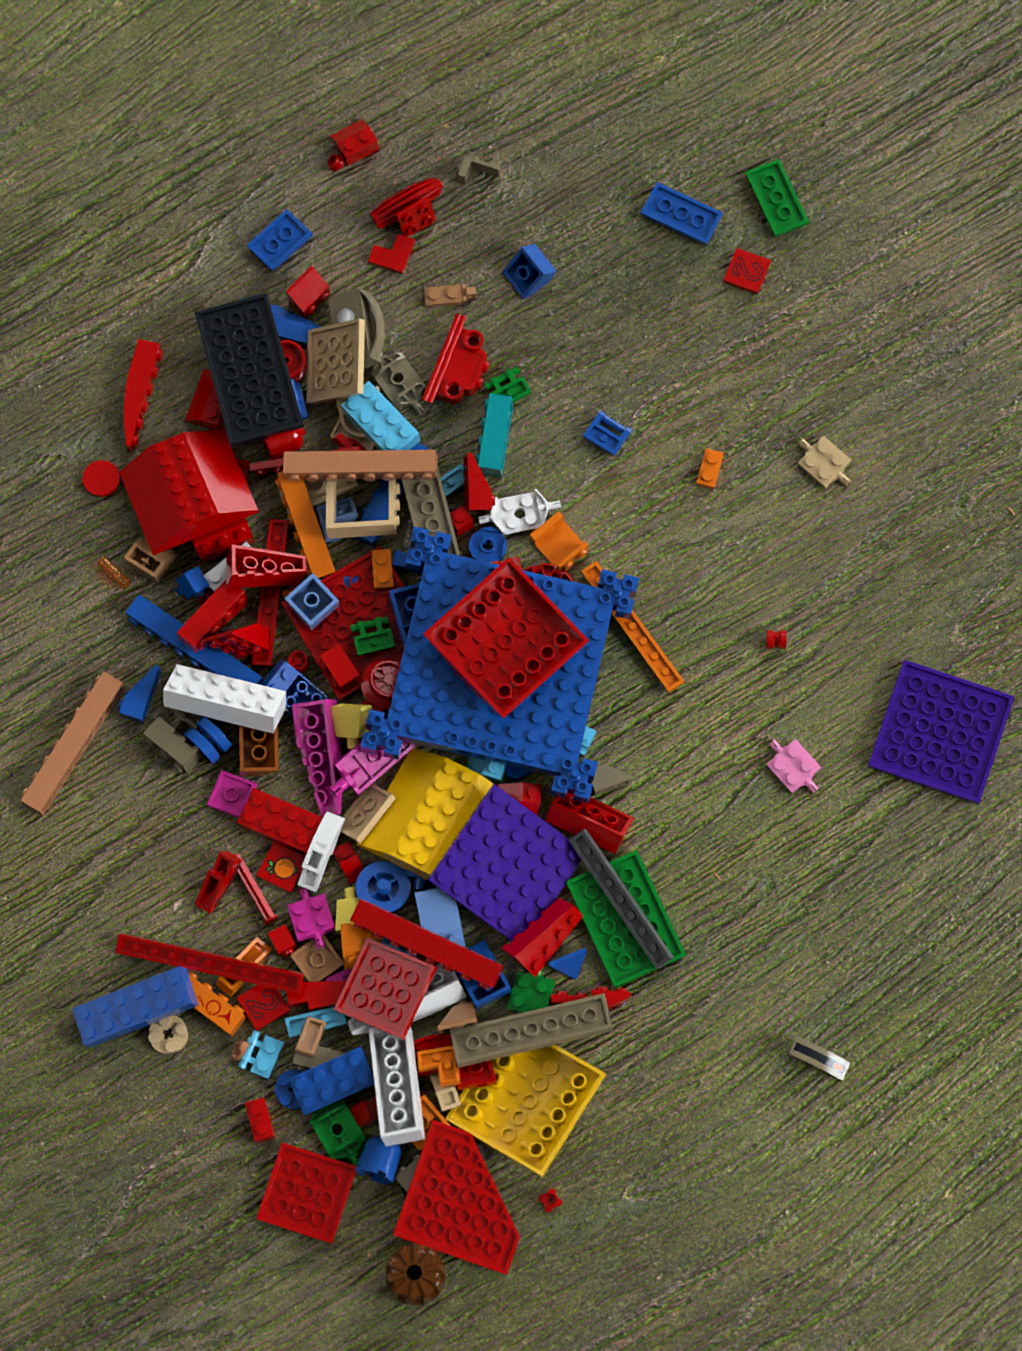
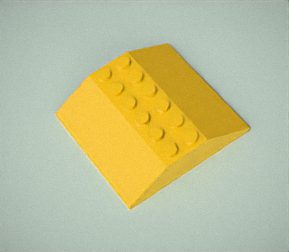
M413 748L409 751L387 792L395 797V800L361 844L357 842V846L427 880L493 783L482 775L446 757Z
M557 1045L490 1060L495 1071L497 1085L464 1089L459 1096L461 1105L452 1108L445 1119L461 1130L471 1133L473 1138L494 1151L543 1177L606 1076V1073Z

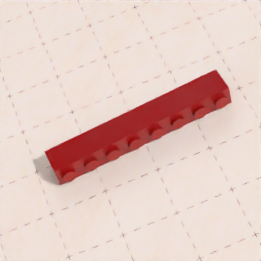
M364 899L359 900L350 921L354 922V927L363 931L367 928L372 931L371 935L382 939L384 936L390 939L389 943L396 947L403 945L407 947V952L417 956L420 953L425 956L424 960L435 964L437 961L443 964V969L452 973L456 970L461 973L460 977L471 981L473 978L479 981L478 985L485 989L496 986L504 968V965Z

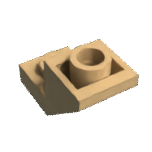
M439 1074L430 1075L441 1111L460 1106L461 1103L455 1085L441 1087Z

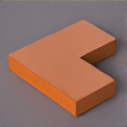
M453 1046L417 1052L419 1072L438 1069L441 1087L460 1084L459 1068Z

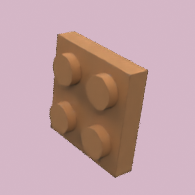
M325 935L322 936L323 948H321L320 942H318L320 949H316L315 941L312 939L290 954L301 972L304 973L308 982H321L344 966V962Z

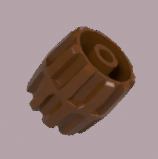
M420 1244L406 1245L399 1248L390 1257L385 1273L386 1284L392 1295L402 1303L412 1306L424 1305L433 1301L442 1291L446 1280L445 1266L441 1257L433 1249ZM419 1271L422 1273L420 1279L412 1281L411 1276L414 1272Z

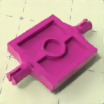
M301 888L299 892L302 900L287 905L297 940L300 942L314 939L316 949H320L318 942H320L321 948H323L322 936L336 931L325 894L309 897L307 889L303 888L304 895Z

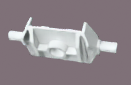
M534 489L535 492L500 499L495 497V506L492 507L491 513L478 516L480 524L491 522L502 535L537 529L546 522L550 510L561 508L560 500L547 502L539 491ZM522 510L525 512V516L517 518L514 515L515 512Z

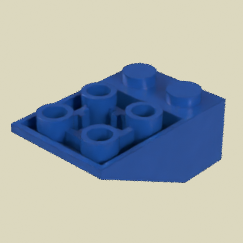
M279 660L260 684L286 691V709L284 713L293 718V704L328 698L327 695L286 661Z
M485 940L468 948L497 962ZM503 972L494 988L489 987V989L479 986V981L473 978L471 981L460 977L476 1010L511 993V987Z

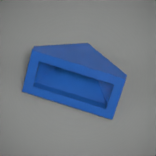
M582 948L549 962L550 970L576 980L587 955L586 949Z

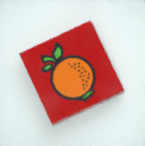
M274 841L256 876L292 893L303 871L302 865L305 856Z

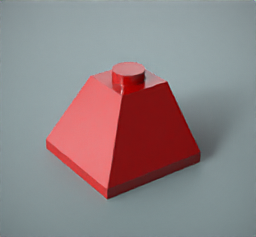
M522 782L497 785L537 815L541 804V784Z

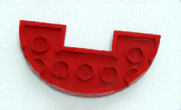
M429 1035L413 1041L417 1076L439 1074L438 1069L419 1072L417 1052L453 1046L451 1035ZM490 1060L459 1068L460 1084L456 1085L458 1090L497 1085L495 1071Z

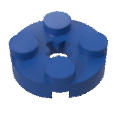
M483 527L471 536L469 551L472 559L489 563L496 560L500 562L506 554L507 542L498 529ZM487 542H491L493 548L485 550L482 546L486 545Z
M296 1069L286 1071L278 1077L275 1084L277 1100L288 1109H301L296 1096L293 1095V1092H289V1089L292 1088L289 1078L303 1071Z

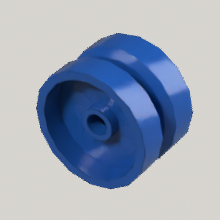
M202 716L196 722V726L202 734L196 729L190 728L184 734V737L192 746L198 747L202 756L214 765L220 759V755L214 747L226 753L232 747V744L215 724L205 716Z

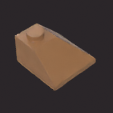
M469 1000L457 1002V1005L452 1007L437 1026L439 1034H451L450 1030L478 1024L473 1002H469Z

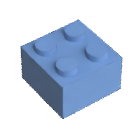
M314 573L284 598L288 607L311 631L340 606L339 600Z

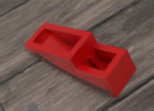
M229 851L219 852L213 869L208 870L194 905L209 914L212 913L232 883L242 859Z

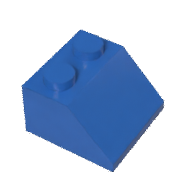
M535 244L521 247L502 270V273L523 299H526L545 286L557 272Z

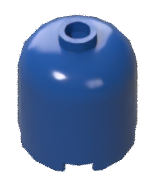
M381 1136L371 1137L364 1146L355 1172L362 1177L364 1173L372 1176L371 1181L380 1184H393L402 1155L401 1147L399 1144L386 1147Z

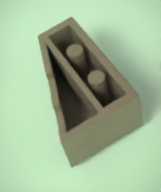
M160 717L143 733L146 738L145 742L151 748L156 746L160 750L159 754L165 760L171 759L174 762L173 766L180 773L184 771L189 774L203 759L198 747L192 746L184 736L178 734L173 727Z

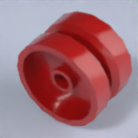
M280 340L290 378L294 379L295 383H301L307 374L305 352L294 341Z

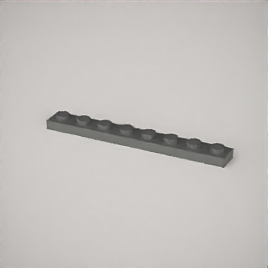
M587 829L582 830L569 840L656 970L673 959V955Z

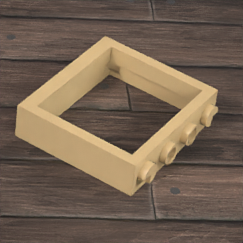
M397 479L389 481V520L336 523V481L330 482L326 480V532L328 539L397 535V526L400 524L399 515L397 516V511H400V502L397 499V495H400V486L397 483Z

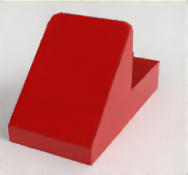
M347 841L336 847L333 853L349 884L357 881L359 874L364 868L352 845Z
M376 1097L366 1102L361 1101L349 1109L359 1128L379 1119Z

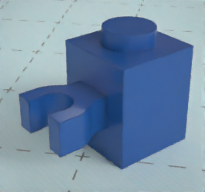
M197 566L176 579L179 587L175 591L179 596L184 593L187 599L193 596L196 599L205 594L204 589L210 585Z

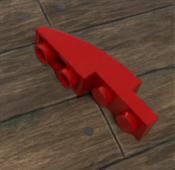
M598 986L596 989H591V996L605 994L608 1010L631 999V992H627L625 988H615V991L607 990V987ZM557 991L556 994H551V1005L587 998V994L576 993L575 996L568 995L567 992Z

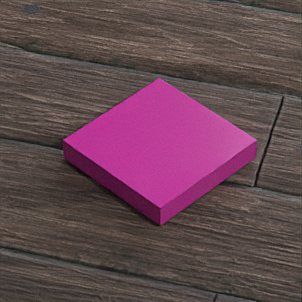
M221 770L207 806L239 818L252 789H256L257 783Z

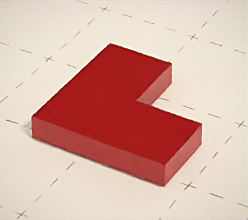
M398 234L392 250L374 245L368 263L403 274L413 250L415 239Z

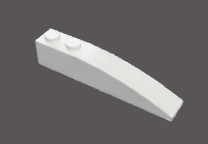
M441 963L435 965L437 970L413 1022L442 1011L444 1008L467 997L455 971L452 973L443 969V964ZM353 1018L347 1021L352 1035L369 1033V1028H373Z

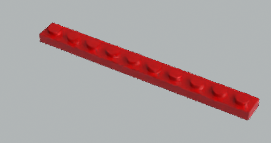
M118 934L115 952L118 954L176 967L181 966L194 971L293 993H301L304 973L133 935Z

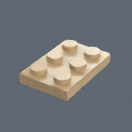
M371 784L361 792L343 815L345 821L340 833L361 844L385 811L391 806L395 797L382 788Z

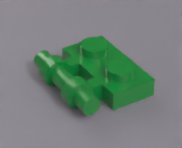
M517 366L504 370L505 373L497 377L493 376L490 378V381L484 383L487 390L492 387L495 388V391L490 394L512 396L513 403L532 394L523 376L518 379L515 378V375L520 373ZM507 379L510 380V383L501 387L500 383Z
M379 616L374 617V620L366 622L359 621L357 624L350 626L352 633L360 632V636L353 637L358 657L395 648L391 628H382V625L389 624L387 616L382 618ZM376 627L377 631L366 634L365 629Z

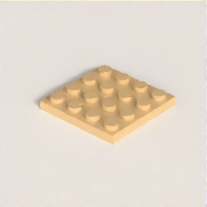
M355 319L308 330L307 404L312 405L363 394L365 320Z

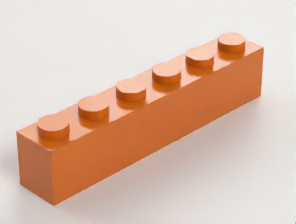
M283 471L278 472V479H275L278 490L282 489L284 496L281 499L284 508L288 507L290 514L287 515L290 525H294L296 528V532H293L296 542H300L303 549L300 550V554L306 556L309 565L306 568L307 574L310 576L314 573L319 580L336 571L303 480L290 482L285 479Z

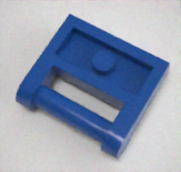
M600 410L584 433L583 438L615 457L624 442L631 435L633 429L624 427ZM603 422L616 431L620 432L622 435L619 437L618 435L599 425V423Z

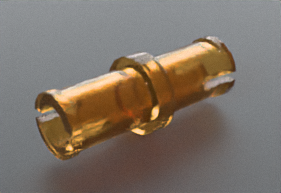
M106 556L98 560L97 565L108 574L107 576L110 580L113 579L123 590L130 586L132 581L121 572L119 566H115Z

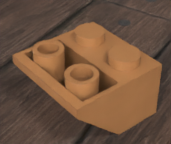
M144 535L132 545L124 560L128 566L158 584L179 555V552L170 548L152 555Z

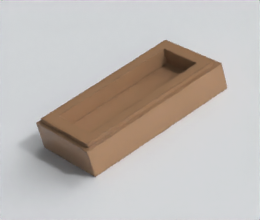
M307 1016L295 1047V1053L314 1058L326 1027L325 1021Z

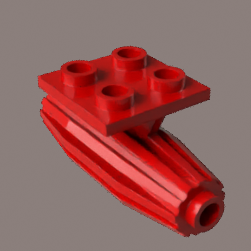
M434 177L414 183L387 198L369 213L370 217L378 229L399 222L403 236L409 237L436 221L431 201L442 193L443 185L438 178L435 179Z

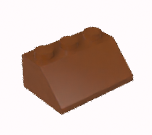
M239 725L240 777H259L279 772L278 725L274 733Z

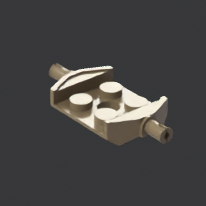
M381 352V363L373 367L371 377L376 380L396 409L412 406L419 416L425 413L424 408L419 403L426 390L424 382L402 353L383 355ZM401 375L403 380L400 383H396L393 381L394 376Z

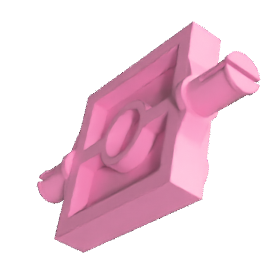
M796 739L783 748L776 740L769 744L776 754L766 765L792 794L798 788L805 785L812 793L819 789L813 783L812 778L821 769V766Z

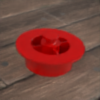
M381 659L371 663L364 670L361 677V690L366 700L373 706L383 710H390L400 662L391 659Z

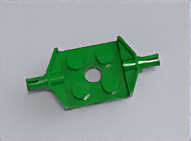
M336 1101L317 1109L310 1123L330 1158L335 1160L349 1159L354 1166H357L356 1162L358 1163L359 1161L358 1153L366 1142V1138L345 1102ZM339 1124L343 1126V1132L340 1135L332 1133L334 1125Z

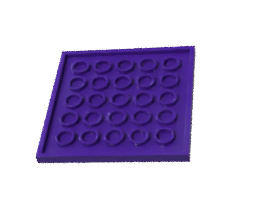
M904 660L868 768L979 805L1015 696Z
M492 784L427 880L512 942L516 934H522L528 928V924L533 920L537 921L541 917V913L554 902L582 859L567 837L498 786Z

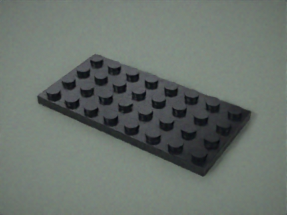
M267 293L195 312L230 446L234 447L304 428Z

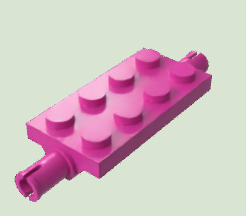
M361 740L333 764L340 773L341 779L329 787V790L333 791L332 794L335 797H338L345 789L351 787L355 794L359 795L416 745L402 741L399 760L383 757V750L377 749L376 755L361 752Z

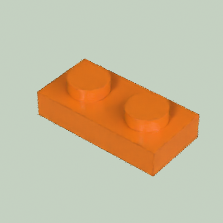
M705 449L696 482L697 486L715 489L724 456L723 452Z
M391 549L373 550L374 589L394 588Z

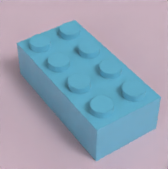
M370 381L363 385V394L351 396L341 404L342 413L378 450H410L420 442L419 432Z

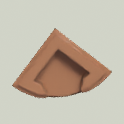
M237 1041L231 1055V1060L240 1061L249 1043Z

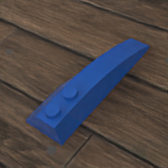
M270 304L280 340L294 341L302 348L308 349V330L322 326L280 306Z

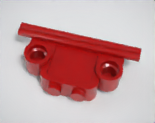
M456 313L422 401L433 404L434 400H441L450 404H458L462 401L464 395L473 396L477 389H481L484 381L482 376L488 372L490 362H487V354L482 350L484 339L481 332L463 328L466 316Z

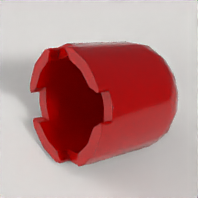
M300 428L261 440L265 450L269 449V459L274 460L284 457V452H296L301 449L304 442L303 435L306 434L304 428Z

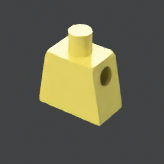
M341 703L331 706L335 735L347 738V748L352 749L359 743L358 738L363 737L364 732L369 733L370 730L366 729L369 709L372 710V705Z
M356 887L345 888V899L337 900L335 924L337 935L341 934V924L354 923L350 919L359 902L356 895Z

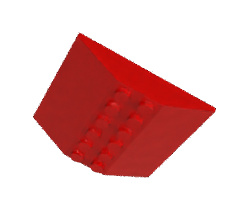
M223 430L183 432L149 446L119 471L152 555L166 551L259 512Z
M510 557L423 634L455 674L476 696L503 719L589 642L585 635Z

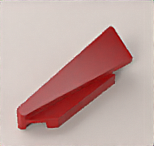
M347 981L303 982L301 993L286 991L288 1005L290 1008L308 1005L310 1012L334 1007Z

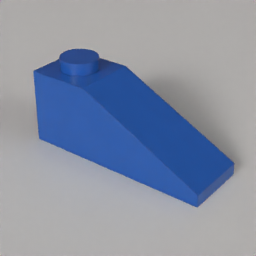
M155 665L125 695L124 700L120 701L118 711L122 718L144 724L162 673L160 666Z

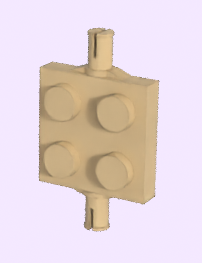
M824 435L812 446L804 439L799 442L798 445L806 453L798 462V465L825 489L837 479L845 486L851 482L843 474L845 468L851 463V459Z

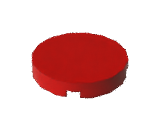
M98 460L89 464L84 470L82 477L84 487L89 494L102 498L113 494L117 490L121 479L115 465L105 460Z

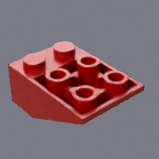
M255 623L204 638L202 642L209 644L212 648H218L224 653H230L235 658H245L247 655H258L263 651L269 650V628Z

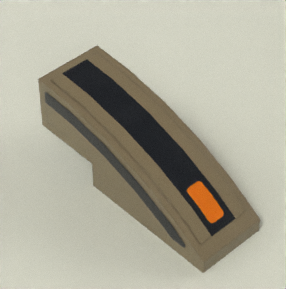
M796 1036L788 1055L795 1060L805 1063L806 1066L840 1081H843L850 1062L798 1036Z

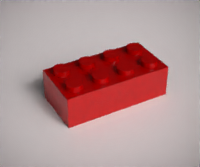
M253 788L237 824L244 830L272 842L275 841L306 856L323 817Z

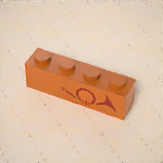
M188 970L199 1005L193 1007V1009L232 1037L246 1019L243 1014L244 1010L236 1004L231 1006L227 1003L229 1000L221 993L216 995L212 992V986L205 981L201 984L196 980L198 976Z

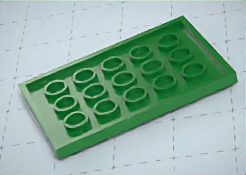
M633 851L609 862L674 958L664 966L686 957L685 951L638 851ZM590 871L566 881L579 912L583 915L582 919L614 988L655 971L656 968Z

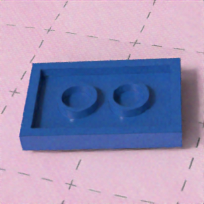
M286 209L247 244V248L266 267L274 272L313 235Z

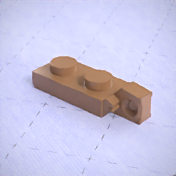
M466 285L424 288L426 307L463 305L464 302H467V299L476 298V287H466Z

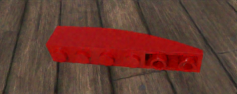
M142 339L137 341L128 372L124 398L125 439L127 449L131 453H133L134 447L138 446V432L143 428L144 419L142 418L144 413L148 411L149 402L147 401L149 395L152 396L153 380L158 377V363L162 361L164 355L160 343Z

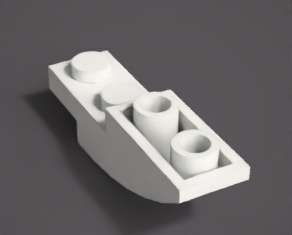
M328 811L326 812L304 859L303 871L298 882L299 886L317 892L329 857L335 849L345 818Z

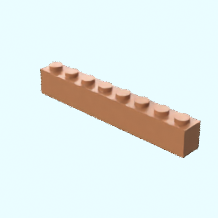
M436 450L284 452L283 475L290 482H298L299 480L310 482L327 480L334 482L337 479H345L346 481H355L356 479H364L366 481L402 479L410 481L413 478L431 480L432 478H437L438 457Z
M104 671L96 677L93 683L94 687L85 694L81 707L74 711V718L71 723L65 725L62 737L54 742L52 746L53 751L44 758L42 768L39 772H35L31 779V785L29 788H25L21 794L22 799L20 801L42 816L126 688L123 682Z

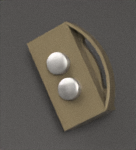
M357 288L328 299L332 325L355 319L365 320L364 369L381 363L380 354L384 343L385 325L381 308L372 294L364 289Z

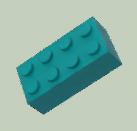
M489 394V399H485L484 410L486 417H482L481 422L483 436H479L478 446L480 454H476L475 459L484 476L502 478L514 407L512 396Z

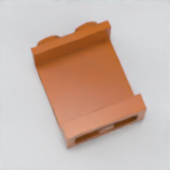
M559 511L530 534V541L551 564L557 565V568L562 571L569 570L576 559H582L588 553V543L586 541L583 543L564 522V516Z

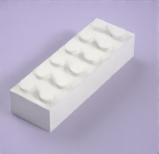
M177 664L163 689V702L165 707L274 733L286 709V691Z
M374 1027L369 1028L381 1139L386 1147L423 1140L425 1135L411 1027L409 1028L405 1039L402 1040Z

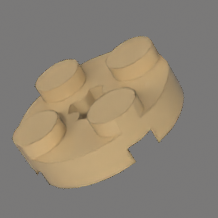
M173 1015L151 1024L148 1039L158 1052L162 1054L175 1053L185 1047L188 1041V1029L181 1018ZM171 1029L173 1037L165 1039L164 1031Z

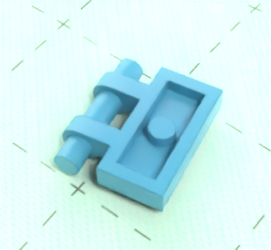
M253 1030L251 1037H248L246 1041L249 1043V1046L244 1056L240 1058L238 1067L245 1070L247 1063L253 1065L250 1070L251 1073L269 1080L285 1043L265 1035L263 1042L258 1041L260 1032ZM254 1047L260 1048L256 1059L251 1057Z

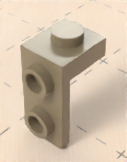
M465 156L462 165L459 164L456 171L459 183L465 185L471 169L497 177L500 176V167L496 163H487L475 156Z

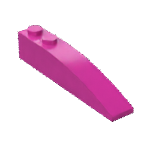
M331 699L292 705L296 744L298 749L301 750L304 766L307 767L308 779L310 784L313 785L314 796L322 817L325 816L327 811L340 815L342 793L335 797L332 794L333 791L329 790V787L341 779L340 773L333 764L342 758L341 737L335 735L331 714V706L337 705V700Z

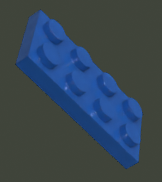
M657 182L640 215L707 246L723 216V212Z
M362 1046L289 1078V1082L304 1115L375 1084L374 1074Z

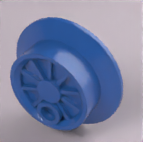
M380 861L368 865L361 871L356 881V894L359 900L364 899L389 912L401 908L410 895L409 877L401 867L391 862Z

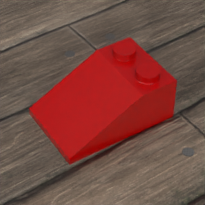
M472 452L463 455L464 507L467 512L492 510V506H495V495H492V490Z

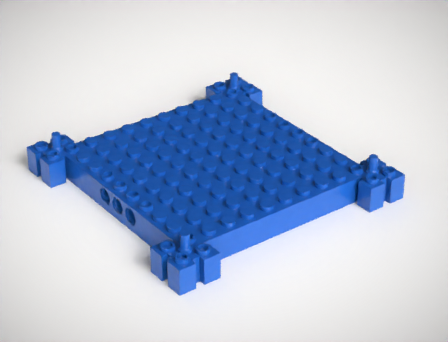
M414 526L410 547L415 549H408L405 569L420 572L421 567H424L388 718L385 719V713L369 709L366 729L370 730V733L364 732L360 746L361 752L376 755L377 749L383 750V757L399 760L402 741L554 776L550 795L566 798V794L570 793L574 794L573 800L588 803L593 784L587 783V781L594 780L598 762L583 758L580 764L578 763L612 610L616 611L615 617L630 620L634 599L629 597L635 598L639 577L624 574L622 580L616 578L617 572L602 569L598 587L522 570L585 635L589 642L503 719L474 694L423 635L500 565L449 554L450 534L436 531V536L433 537L429 536L428 529Z

